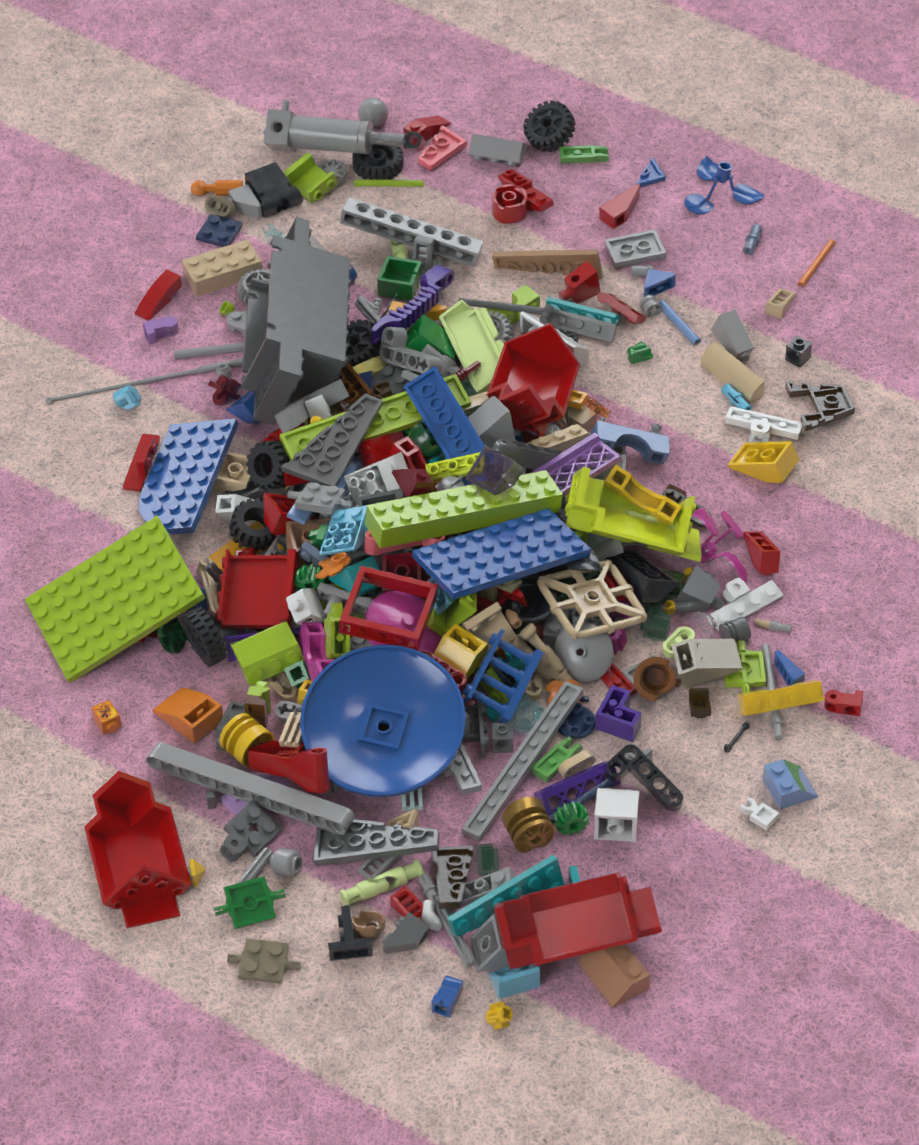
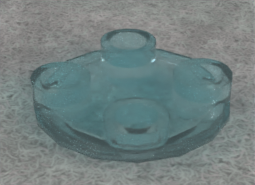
M522 695L508 723H512L513 729L517 731H531L545 709L538 702L530 699L529 696Z

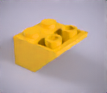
M455 624L443 635L434 655L464 673L467 679L481 665L487 653L488 643Z

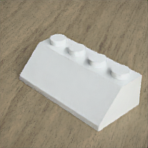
M523 311L520 313V335L548 324L540 322L539 318L535 315ZM556 329L581 364L580 368L589 362V350Z

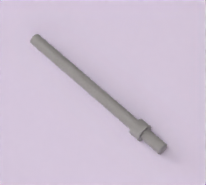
M763 644L761 647L768 690L776 689L769 644ZM779 710L771 711V727L774 729L775 740H782L783 720Z

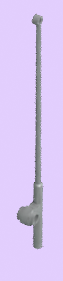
M243 358L55 398L49 397L46 399V403L52 405L57 400L196 373L202 374L216 371L218 378L222 374L230 379L232 376L231 368L243 366Z

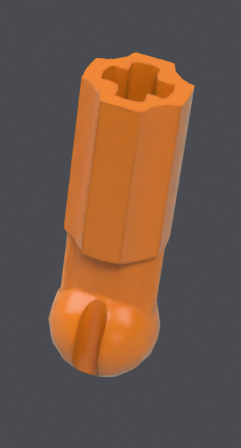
M196 180L191 184V193L201 196L214 192L216 196H229V190L242 187L243 181L216 180L214 184H206L202 180Z

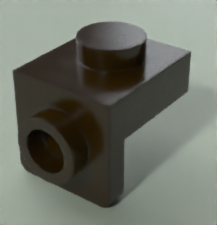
M709 688L689 689L691 717L701 719L711 716Z

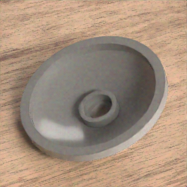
M584 622L580 631L598 626ZM564 629L555 642L554 653L561 660L564 667L568 669L567 673L572 677L571 680L587 683L601 678L608 671L613 661V644L608 634L603 633L574 640L571 639L572 636ZM580 648L584 650V654L582 656L578 655V650Z

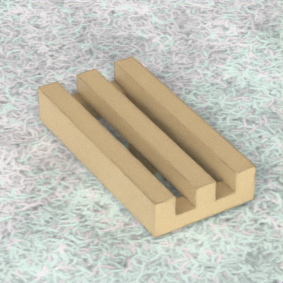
M290 712L279 739L280 746L298 748L303 740L301 727L297 734L301 713L295 715L294 712Z

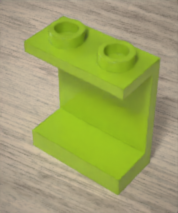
M308 152L283 172L291 185L299 189L302 196L310 203L320 200L338 184L335 173L333 171L329 174L315 165L312 155Z
M477 592L456 598L441 615H438L434 608L428 622V627L443 637L455 624L459 626L477 611Z

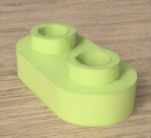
M686 626L679 627L664 641L663 654L668 658L675 659L673 650H671L672 645L689 639H695L694 630Z

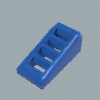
M776 650L774 664L786 684L790 686L795 683L804 682L805 673L780 650Z

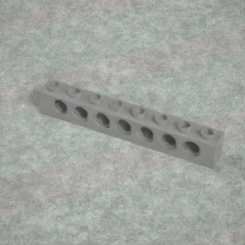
M348 197L342 209L341 224L413 247L414 239L418 235L434 238L433 254L475 267L482 250V240Z

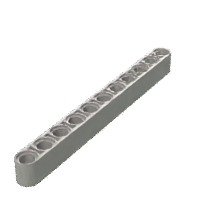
M158 742L146 758L147 764L156 770L249 803L253 800L260 807L339 835L345 834L355 819V814L347 807L162 742Z

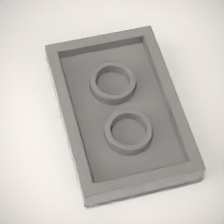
M656 230L604 240L605 248L615 268L666 258V251Z

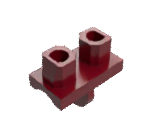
M220 374L216 382L210 380L208 386L217 389L212 398L216 405H224L228 397L235 400L241 397L237 393L241 384L233 378L229 379Z

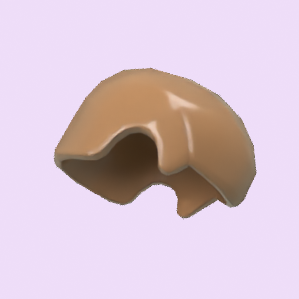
M361 910L358 917L352 916L353 930L359 937L364 939L375 938L385 929V918L380 912L373 910L364 912Z

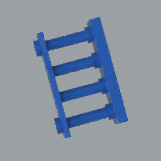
M503 629L497 634L493 633L488 641L490 647L471 684L468 683L462 693L465 695L463 698L464 704L472 697L496 710L498 715H500L498 723H508L511 720L544 653L536 649L534 652L527 654L501 639L505 632ZM497 646L523 660V663L526 664L524 669L517 670L494 657L493 654ZM490 663L513 676L515 681H517L515 687L512 686L510 688L485 674L484 672L488 664ZM480 680L506 694V697L509 698L507 703L500 704L475 690Z

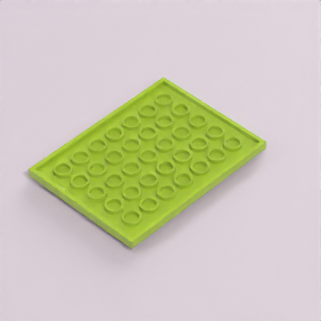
M157 515L25 598V601L63 674L70 683L204 600L205 596Z

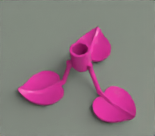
M704 508L697 509L692 516L698 518L711 532L705 542L701 544L702 557L700 562L704 563L710 558L714 560L727 556L740 578L746 584L747 571L737 556L730 552L716 554L718 551L716 544L729 533L733 532L738 539L743 537L740 527L723 510L721 516L729 529L715 541L709 542L713 536L717 537L719 535L716 523Z

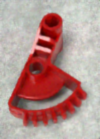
M279 740L254 745L248 750V763L251 771L290 778L309 792L324 793L330 790L326 748L316 747L306 750L303 740L298 748L280 746Z

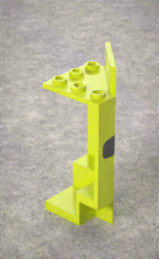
M582 467L573 474L570 493L565 496V501H568L565 506L566 516H568L566 525L569 528L698 562L701 561L699 530L693 529L692 522L690 521L691 515L696 509V503H694L695 496H690L679 503L682 506L673 522L667 526L603 486L604 481L590 478L589 468Z

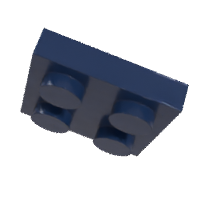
M210 214L197 233L196 240L221 247L231 245L243 227V223Z

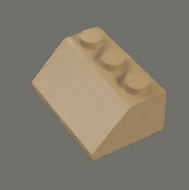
M576 424L544 437H539L527 444L564 452L588 437L589 433Z

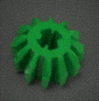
M311 564L308 567L303 565L296 572L294 585H296L297 591L315 588L318 595L317 588L320 582L328 584V576L323 579L315 578L314 575L321 571L320 566L314 567Z
M571 801L570 804L564 803L563 807H557V812L553 813L555 827L563 835L568 833L570 836L573 833L579 834L580 830H586V826L590 824L588 810L580 802L574 803Z

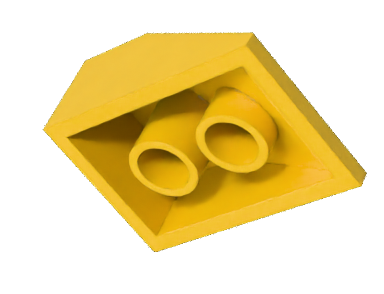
M792 441L744 442L728 463V467L766 483H782L798 463L799 457Z

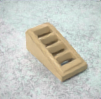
M779 288L767 301L765 314L781 319L794 300L796 293ZM780 295H787V298L780 297Z

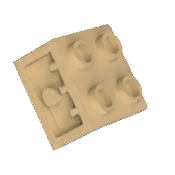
M498 602L461 624L465 630L488 643L493 633L497 634L501 629L505 630L501 639L507 643L517 637L500 610L502 608Z

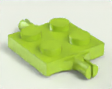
M741 640L737 641L743 670L724 676L725 688L740 687L742 688V693L750 692V687H765L763 651L746 650V642L742 640L741 646Z

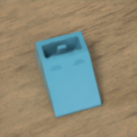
M367 506L335 510L319 553L320 556L355 551L364 544L365 533L368 530L365 525Z

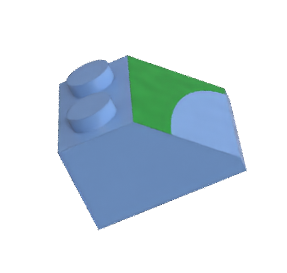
M784 759L764 765L763 781L780 810L818 797L801 766Z

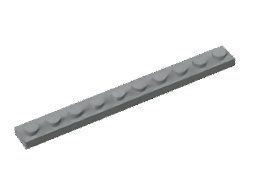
M567 681L564 682L462 827V834L478 841L482 840L583 695L582 687Z

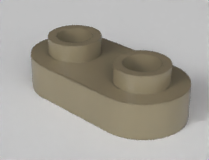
M211 195L206 200L205 208L213 214L230 218L235 212L234 203L227 199Z

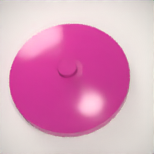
M400 591L386 592L372 601L366 610L364 620L415 632L426 601L416 595ZM428 625L418 651L424 650L434 654L442 637L430 629ZM369 640L372 645H387Z

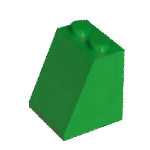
M423 314L407 331L405 348L421 352L429 344L440 354L446 355L454 361L456 360V351L445 329Z

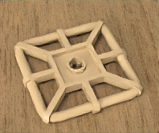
M608 559L607 561H599L602 571L599 578L586 581L582 574L591 571L567 569L541 576L537 581L540 591L550 605L552 614L557 616L566 632L572 636L571 639H584L603 633L611 634L615 630L643 623L647 619V614L633 593L632 586L627 584L618 568ZM609 571L619 584V587L608 588L604 579ZM572 577L575 578L577 583L567 585L556 580ZM548 588L563 592L570 599L557 602ZM620 595L626 596L633 607L619 603L615 597ZM574 607L577 609L580 618L575 628L572 627L562 610ZM617 611L632 618L612 622L607 613ZM599 616L604 623L602 626L580 631L586 618Z

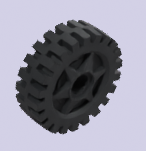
M550 100L549 104L548 101H545L543 106L540 103L537 105V109L535 107L532 108L533 113L529 112L527 114L529 118L524 120L526 124H523V131L525 137L535 149L546 152V150L552 152V148L555 151L559 150L558 146L564 147L563 143L570 141L568 137H573L572 132H575L574 126H576V122L570 110L563 103L561 104L559 101L555 103L554 100Z
M373 145L369 154L353 153L352 165L354 172L357 173V176H362L364 180L367 178L368 180H386L387 178L391 180L393 176H398V173H401L403 169V151L400 147Z
M357 319L355 323L352 320L350 325L347 326L349 334L346 340L348 349L345 356L352 367L373 357L380 356L381 340L375 345L371 344V329L374 327L371 321L363 320L362 322L361 319Z
M197 607L182 615L181 623L185 630L184 633L188 637L187 640L207 667H211L227 658V650L222 636L219 634L218 628L215 627L214 621L211 620L205 610Z

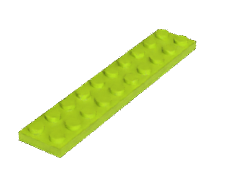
M453 374L445 377V382L461 408L471 407V401L457 375ZM406 391L382 399L383 405L363 441L397 433L413 427L420 420L424 421ZM346 412L280 434V440L290 460L293 459L297 452L305 449L307 444L327 426L330 427L336 422V418L340 415L343 416Z

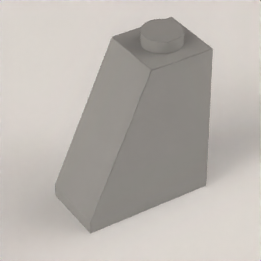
M736 309L718 316L711 331L724 348L736 359L744 360L748 358L754 346Z

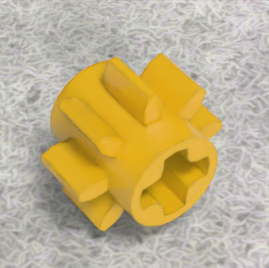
M504 1001L489 1004L490 1009L486 1011L485 1015L487 1023L491 1026L494 1025V1030L509 1027L508 1022L513 1018L511 1008L507 1005L504 1006Z

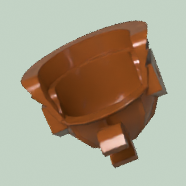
M652 656L643 660L637 666L634 672V685L642 697L650 701H657L659 694L670 691L674 686H680L681 679L676 678L674 670L669 666V660Z

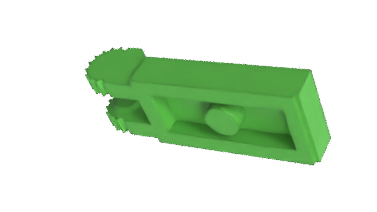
M605 146L560 147L561 164L609 161V156L607 155L608 148Z
M568 736L561 743H557L531 768V773L548 783L559 773L558 768L561 763L581 752L583 746L577 743L568 750L567 748L573 742V739Z

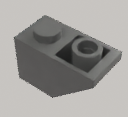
M408 912L405 917L401 916L394 932L392 934L389 932L382 942L383 952L388 954L416 950L429 935L430 926Z

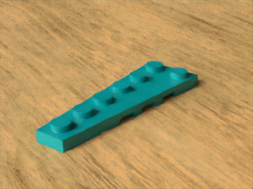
M551 855L447 917L452 934L457 938L480 928L493 914H496L494 907L497 903L518 899L522 895L565 885L558 858Z

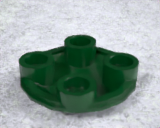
M178 617L157 629L160 644L171 654H178L183 649L185 641H188V637L185 635V630Z

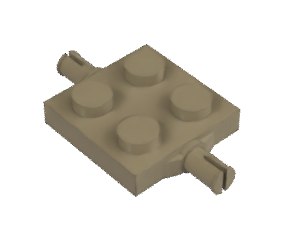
M246 938L241 955L228 953L227 963L240 964L238 977L244 980L281 984L287 969L300 971L301 961L288 960L289 943Z

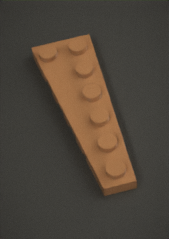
M598 249L493 251L492 253L494 268L526 272L540 270L545 274L559 272L567 276L588 261L597 271L598 279L603 278Z

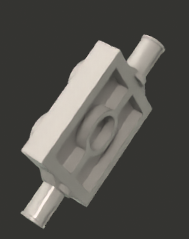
M308 483L303 491L289 490L287 495L288 498L297 499L295 501V509L333 515L335 510L340 507H353V501L343 499L345 497V489L338 488L337 486Z

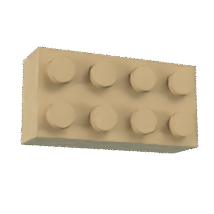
M247 239L182 260L184 277L196 297L238 284L240 277L244 276L245 273H250V270L256 271L257 268L262 270V261Z

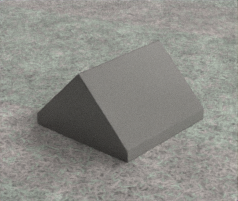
M493 914L470 937L477 972L509 967L496 914Z

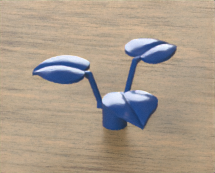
M706 156L697 167V175L702 180L714 181L710 192L706 198L699 194H690L685 198L684 205L687 210L695 214L703 215L710 212L714 204L708 200L717 182L725 183L728 180L730 181L731 190L734 191L732 197L741 204L756 203L763 199L764 195L745 184H736L734 187L733 175H731L732 165L724 161L716 164Z

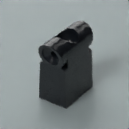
M276 162L244 173L245 185H249L260 203L263 218L303 203L301 192L291 185Z

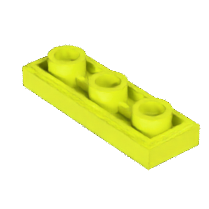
M481 452L425 464L426 471L433 483L441 482L447 476L458 478L459 476L466 477L484 473V461Z

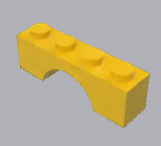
M618 465L611 469L604 480L605 487L667 526L673 522L682 507L670 498L647 489L632 474Z
M810 680L782 688L737 694L740 713L745 716L824 701L820 680Z

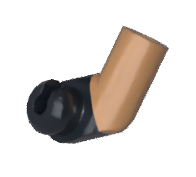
M513 601L505 612L506 619L515 629L522 625V621L518 618L522 608V604L519 601Z

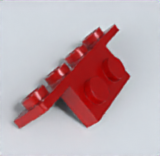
M145 433L141 435L123 483L124 490L141 492L148 471L152 467L154 455L157 453V447L160 442L159 435Z

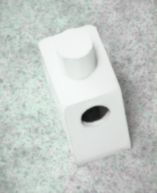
M315 588L301 589L286 598L288 608L296 624L300 626L302 622H321L322 625L324 624V619L326 618L323 617L324 610Z

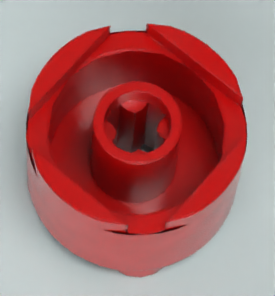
M504 184L497 187L496 191L492 193L493 217L502 224L516 223L524 220L527 215L526 191L522 187L520 189L516 188L513 184Z

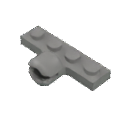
M461 743L454 760L435 780L452 776L462 795L482 791L479 777Z

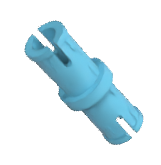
M728 383L722 387L721 392L730 400L732 406L735 405L737 408L752 411V406L744 399L742 393L737 392L731 384Z

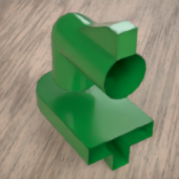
M642 341L627 349L629 354L628 360L631 364L653 358L651 348L647 347Z

